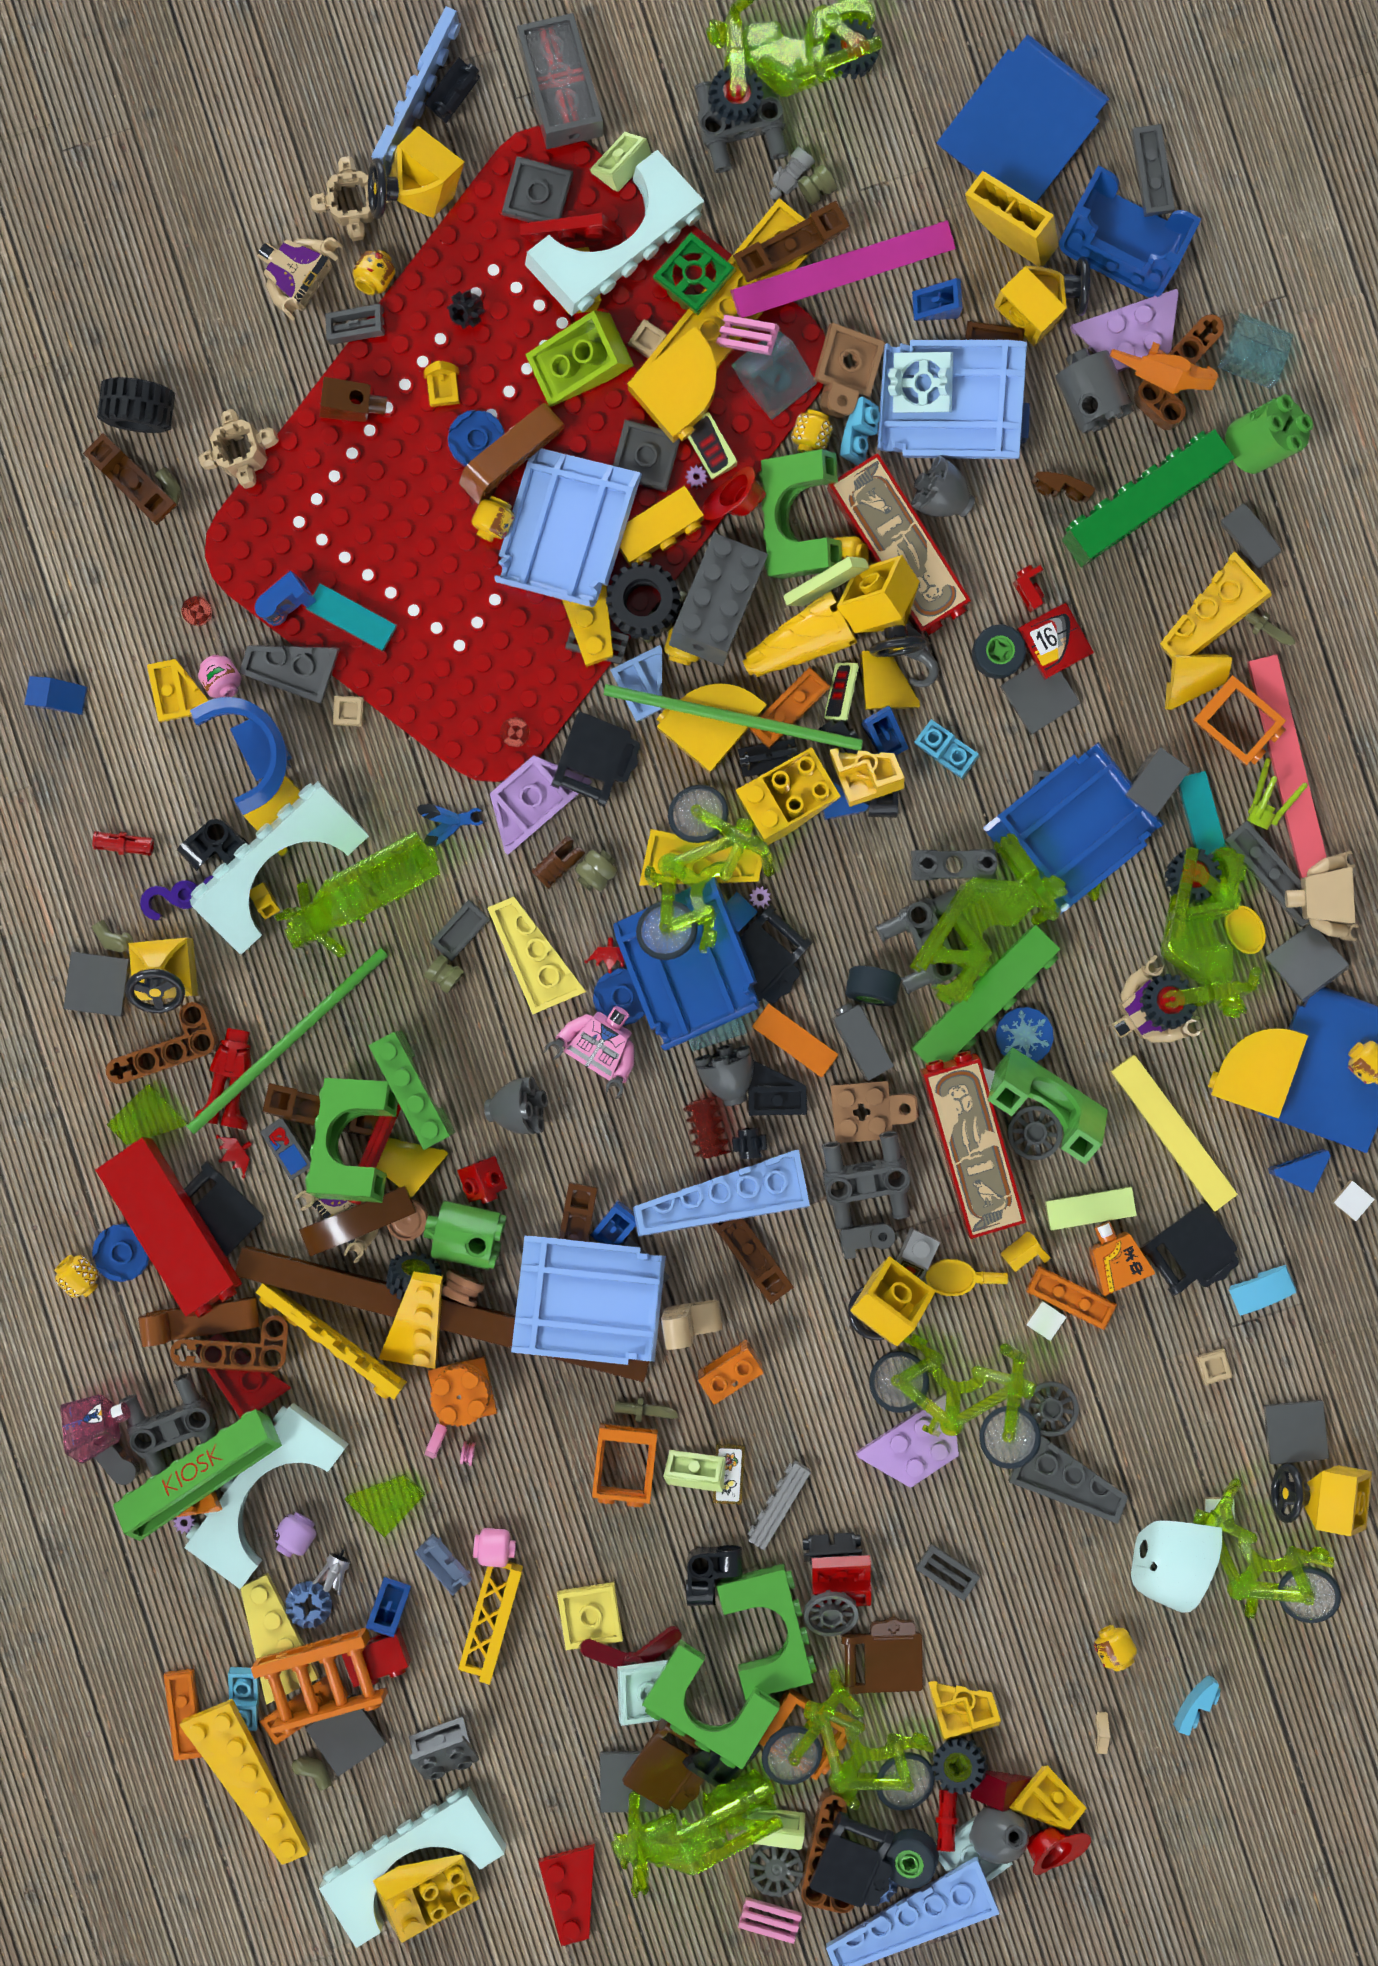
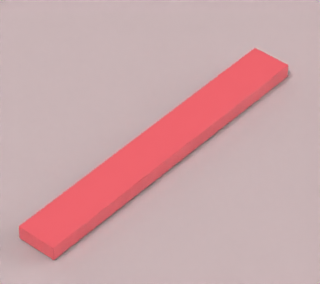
M1276 654L1248 661L1247 665L1254 693L1287 720L1282 725L1286 731L1275 743L1271 740L1267 742L1274 775L1277 777L1276 784L1282 806L1303 783L1308 785L1298 799L1284 813L1301 881V878L1307 877L1309 868L1327 856L1278 655ZM1258 708L1265 734L1275 722Z

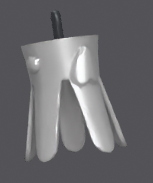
M342 1549L340 1555L329 1553V1556L326 1558V1565L312 1584L325 1581L323 1590L328 1592L333 1585V1588L338 1590L337 1593L340 1596L344 1574L349 1569L351 1562L343 1557L344 1549Z

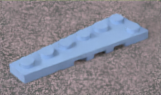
M447 6L419 59L417 70L420 72L418 76L415 74L411 76L406 85L405 96L407 98L405 102L399 100L394 109L393 126L386 125L372 153V160L380 158L383 161L386 177L390 174L397 145L413 131L412 125L415 119H420L424 112L425 102L423 101L427 92L431 93L436 85L437 76L435 74L439 65L443 67L448 58L449 50L447 47L450 40H455L460 31L461 23H459L457 11Z
M794 1150L634 1206L633 1211L639 1237L806 1208L810 1204L799 1150Z
M978 1857L972 1858L826 1943V1950L833 1966H863L999 1915V1908Z

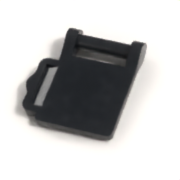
M578 712L550 786L557 789L560 786L594 799L598 805L605 807L614 781L625 783L628 781L631 771L638 765L637 754L640 749V743L630 738V731L586 713ZM566 768L603 782L602 790L565 776Z
M771 904L743 933L740 940L757 980L753 988L758 1001L764 998L768 1003L774 1004L782 996L791 992L794 982L801 974L799 968L794 963L810 947L813 941L808 937L804 939L775 913L776 908ZM766 921L797 947L792 954L761 927Z
M206 1161L201 1166L202 1171L184 1190L188 1197L191 1198L210 1178L217 1183L195 1205V1208L227 1257L264 1219V1215L209 1161Z
M1201 1203L1140 1247L1144 1256L1148 1255L1170 1286L1168 1291L1172 1296L1182 1292L1195 1280L1203 1287H1209L1216 1281L1225 1280L1229 1272L1239 1264V1260L1234 1254L1237 1246L1206 1203ZM1162 1243L1186 1275L1180 1280L1157 1250V1247Z
M839 1811L834 1820L831 1834L810 1880V1888L861 1908L864 1903L870 1906H877L881 1897L889 1890L892 1866L889 1861L884 1860V1856L892 1843L894 1832L888 1829L881 1831L850 1819L849 1814ZM845 1829L878 1842L877 1849L875 1850L842 1837L841 1834Z

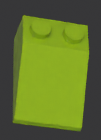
M595 310L525 354L550 407L601 385L634 366L610 313Z

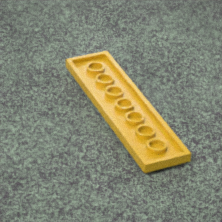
M778 198L734 254L758 241L761 244L805 219ZM811 253L777 271L750 282H746L732 255L727 262L735 267L736 272L699 315H696L690 309L687 310L634 377L694 326L708 342L714 355L717 370L733 350L732 348L721 347L716 343L717 338H721L722 333L719 331L721 326L725 324L723 321L724 315L738 317L730 290L798 269ZM764 311L744 318L757 320ZM732 325V328H736V329L747 330V331L750 329V328H744V327H739V326H733V325ZM729 335L728 339L740 341L743 337Z

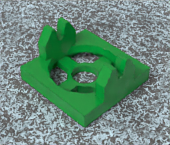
M690 233L654 274L653 279L666 289L669 297L674 302L677 301L682 309L687 310L689 308L696 315H699L736 270L734 266L693 233ZM692 253L701 255L698 261L692 260L688 262L683 257ZM709 263L716 270L714 282L706 277L705 267ZM675 265L682 269L683 279L677 286H675L672 277ZM693 265H697L702 269L701 277L696 280H691L686 276V270ZM701 284L707 289L706 292L698 295L684 293L690 285Z

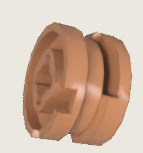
M411 1199L416 1213L387 1225L391 1235L395 1238L410 1241L418 1238L424 1232L428 1211L417 1200Z
M448 1269L446 1274L448 1279L445 1283L447 1286H442V1294L465 1305L476 1307L478 1303L476 1301L479 1292H483L485 1284L483 1282L478 1284L479 1280L468 1274L464 1275L457 1270Z

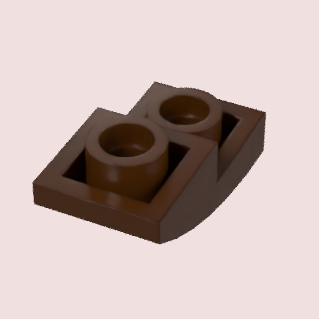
M1037 472L1031 483L1035 484V490L1046 497L1050 495L1056 497L1062 488L1066 491L1065 495L1077 503L1082 501L1085 504L1096 489L1077 478L1055 472Z

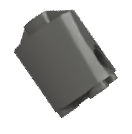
M1087 348L1081 349L1066 358L1069 366L1055 376L1069 410L1082 434L1092 430L1093 432L1102 430L1109 426L1108 420L1115 417L1118 419L1123 418L1134 411L1131 406L1133 403L1107 350L1090 355Z

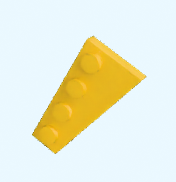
M1235 551L1228 558V562L1221 571L1218 570L1211 579L1212 582L1202 594L1200 593L1194 600V604L1189 611L1181 616L1161 641V648L1171 659L1172 655L1198 654L1272 596L1269 588Z
M602 585L594 607L562 600L586 667L613 657L610 618L606 604V597H608L606 585Z
M651 829L639 886L699 884L714 876L718 883L758 882L765 853L712 841L691 843L682 840L675 833Z
M413 1272L378 1359L432 1369L436 1368L443 1276Z

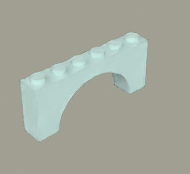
M658 150L653 152L635 168L633 181L642 194L645 217L639 228L630 238L607 250L584 252L568 248L548 235L527 252L525 266L571 316L579 310L581 312L586 311L594 303L595 297L600 293L605 295L610 292L616 285L615 281L622 276L625 278L630 276L638 267L637 264L644 258L646 260L651 259L658 252L659 246L664 242L671 243L674 241L684 226L687 224L689 226L694 225L702 216L701 210L704 200Z
M319 781L314 785L311 783L306 785L299 792L300 798L292 805L288 803L282 807L277 813L278 818L271 825L269 823L263 825L256 832L257 838L249 845L244 843L234 853L235 858L228 865L226 863L221 864L213 872L212 875L214 877L206 885L201 883L191 893V906L240 955L262 936L260 928L255 924L250 915L249 894L256 874L271 856L290 845L309 841L330 844L348 856L369 837L365 829Z
M292 1403L288 1409L282 1406L273 1418V1421L277 1423L274 1427L282 1446L240 1473L236 1479L233 1478L224 1484L220 1489L224 1492V1495L219 1500L222 1510L204 1513L207 1516L201 1525L196 1522L186 1535L189 1542L184 1548L239 1589L243 1587L262 1561L250 1547L243 1527L245 1502L255 1482L268 1471L290 1463L311 1464L328 1472L348 1446L346 1441L295 1403Z
M470 1786L463 1791L460 1788L452 1791L446 1796L445 1799L447 1801L439 1806L436 1804L430 1805L422 1811V1817L414 1822L411 1819L405 1821L397 1827V1832L392 1836L387 1837V1835H383L372 1844L373 1848L365 1853L362 1850L356 1852L347 1860L348 1863L340 1869L338 1866H335L323 1875L324 1879L319 1890L356 1948L380 1934L384 1925L378 1909L377 1891L373 1880L385 1874L389 1867L404 1855L422 1848L444 1847L466 1855L480 1870L505 1854L506 1843Z

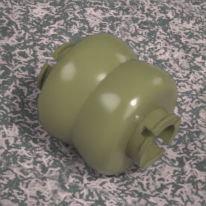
M603 849L600 853L590 850L584 860L575 867V872L580 876L576 881L589 892H591L593 887L599 892L603 891L608 881L617 874V869L613 866L616 860Z

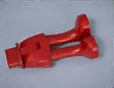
M227 1028L225 1040L220 1041L221 1044L214 1055L209 1069L214 1074L207 1103L202 1109L194 1113V1118L223 1093L227 1078H230V1086L251 1067V1045H248L250 1032ZM241 1092L226 1105L221 1126L247 1130L248 1120L241 1116L239 1109ZM218 1112L207 1123L218 1125L220 1113Z

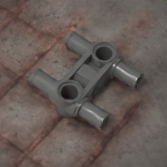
M760 68L751 72V76L754 73L758 75L756 82H762L761 91H763V97L756 115L753 118L750 117L749 122L745 124L742 120L740 125H735L734 120H731L730 125L725 124L726 118L722 117L721 120L716 118L717 111L712 114L710 110L712 104H708V92L712 82L706 81L694 86L700 108L697 116L700 135L704 146L710 150L715 173H723L732 169L726 146L727 143L759 135H766L771 160H778L788 156L783 130L785 129L783 106L779 96L773 92L768 68ZM767 109H771L776 112L777 116L768 119L762 113ZM710 123H716L721 128L717 132H710L706 129V126Z
M974 849L969 851L913 850L911 851L910 862L911 880L996 879L998 865L996 849ZM949 857L959 859L961 863L959 872L951 873L948 871L946 861Z
M954 888L933 899L925 897L897 912L898 916L875 926L882 942L905 931L910 933L924 964L922 965L923 968L905 977H901V983L908 995L930 983L933 986L950 980L964 971V967L987 957L979 941L955 952V950H952L940 926L938 915L962 905ZM915 907H920L925 911L926 917L921 924L915 923L911 919V911ZM941 959L948 961L951 966L950 972L946 976H941L936 971V964Z
M887 1131L879 1135L883 1158L880 1160L844 1166L840 1142L832 1141L822 1145L826 1169L823 1172L827 1202L833 1206L836 1229L842 1230L854 1226L850 1202L890 1195L892 1217L894 1219H904L911 1215L907 1192L910 1189V1177L906 1159L900 1154L898 1133L896 1131ZM894 1171L902 1172L901 1176L897 1179L888 1178L889 1174ZM842 1181L845 1183L841 1189L834 1190L831 1188L834 1182Z
M191 1373L180 1375L173 1381L183 1403L151 1417L144 1415L136 1394L129 1395L119 1401L129 1423L127 1425V1432L130 1436V1447L138 1456L145 1459L152 1476L158 1475L168 1468L161 1453L162 1449L192 1437H199L202 1444L216 1436L215 1429L217 1424L213 1417V1407L206 1401L203 1395H199ZM196 1411L202 1412L206 1419L198 1421L193 1418L192 1413ZM147 1433L152 1440L144 1442L139 1439L138 1434Z

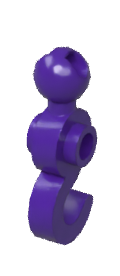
M214 876L206 877L203 883L206 885ZM182 880L177 882L172 887V890L162 886H152L141 896V910L149 919L160 921L162 915L151 906L152 899L157 895L163 896L169 903L179 908L192 909L193 907L190 902L192 898L191 893L198 885L192 881Z

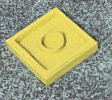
M614 1582L557 1591L566 1650L578 1649L580 1643L585 1639H591L602 1644L623 1641Z

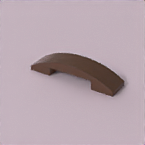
M834 201L811 213L808 219L760 244L758 241L734 254L733 258L746 282H750L808 255L849 229L850 225L837 201Z
M104 433L83 453L155 525H158L177 505Z
M269 1083L262 1112L315 1126V1119L319 1115L321 1102L317 1095ZM364 1115L350 1121L342 1132L371 1136L379 1116Z
M569 1182L559 1239L588 1242L598 1187Z
M405 1185L384 1194L382 1203H362L301 1228L299 1231L309 1255L313 1256L416 1213V1209Z
M744 1218L711 1224L770 1305L794 1288Z

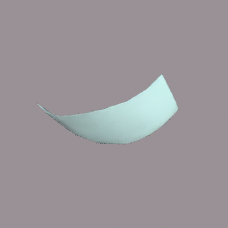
M1155 1521L1149 1524L1136 1538L1131 1569L1133 1585L1143 1595L1181 1613L1191 1612L1202 1600L1218 1566L1222 1548V1528L1176 1521ZM1143 1540H1146L1148 1551L1146 1556L1141 1558L1140 1546ZM1153 1562L1157 1564L1155 1571L1150 1570Z

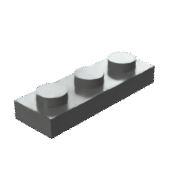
M1156 124L1133 128L1131 130V138L1144 217L1173 213L1175 206L1162 125Z

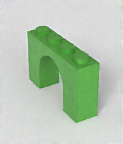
M819 449L761 460L760 480L766 493L761 505L765 521L763 537L766 542V553L768 554L765 562L767 575L769 577L787 579L820 574L842 561L840 540L826 537L800 542L792 533L789 524L790 508L799 493L810 487L838 483L836 453Z
M394 1031L368 1045L423 1150L456 1133L443 1107L438 1108L426 1090L412 1060L415 1054L403 1032Z
M1012 1047L995 1068L988 1101L1010 1116L1015 1114L1027 1098L1042 1103L1056 1115L1063 1126L1064 1135L1061 1149L1083 1164H1086L1103 1144L1108 1110Z
M324 1078V1084L319 1093L321 1102L319 1115L315 1119V1140L310 1149V1171L305 1179L306 1193L319 1199L382 1203L387 1174L373 1167L345 1166L339 1156L338 1141L345 1126L357 1117L364 1115L396 1117L398 1101L387 1081Z
M784 1563L743 1573V1577L737 1576L716 1580L724 1615L750 1608L764 1607L778 1613L787 1625L786 1640L776 1653L765 1658L738 1664V1673L745 1700L749 1698L755 1687L768 1695L813 1683L812 1674L816 1673L817 1670L813 1655L807 1656L805 1645L810 1644L806 1627L800 1628L797 1617L803 1615L799 1599H792L790 1589L795 1588L792 1572L785 1571Z
M680 1640L645 1696L642 1706L646 1708L645 1712L656 1720L662 1718L671 1724L670 1728L681 1736L687 1734L696 1740L695 1744L706 1752L712 1750L720 1755V1760L725 1765L731 1768L737 1766L743 1769L779 1711L780 1702L755 1687L739 1714L730 1722L723 1725H708L699 1721L693 1716L687 1706L686 1690L703 1664L705 1654Z

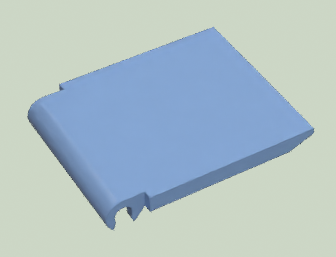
M910 340V346L900 343V347H892L886 343L883 356L877 450L903 452L904 458H937L941 455L944 458L1020 459L1027 342L1014 340ZM953 352L952 412H893V396H890L888 386L891 384L888 373L890 369H894V353ZM919 361L911 364L904 372L902 378H913L919 372ZM929 361V372L935 378H939L938 372L940 368L932 361ZM927 374L920 375L916 381L917 388L920 391L928 390L932 383L931 378ZM913 387L902 388L907 399L914 404H918V393L915 392ZM935 387L928 394V404L939 397L938 387Z
M541 448L527 461L512 510L515 517L503 540L499 557L502 558L499 561V565L502 566V573L500 576H494L495 581L508 586L594 607L602 585L608 586L642 473Z
M525 1236L511 1352L628 1365L629 1359L655 1362L666 1256L640 1253V1247Z

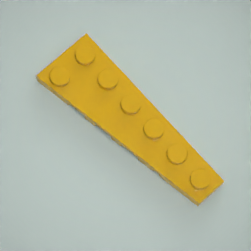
M262 1283L256 1291V1294L260 1296L259 1301L270 1309L276 1308L283 1314L282 1317L293 1326L298 1325L307 1332L306 1335L319 1344L321 1343L335 1357L343 1360L357 1373L375 1385L373 1390L382 1398L388 1399L390 1397L394 1400L407 1383L402 1377L279 1288Z
M233 1698L183 1719L179 1725L279 1862L284 1865L308 1855L310 1848Z

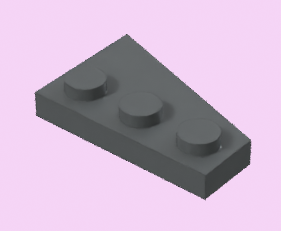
M248 645L239 673L317 703H322L340 648Z

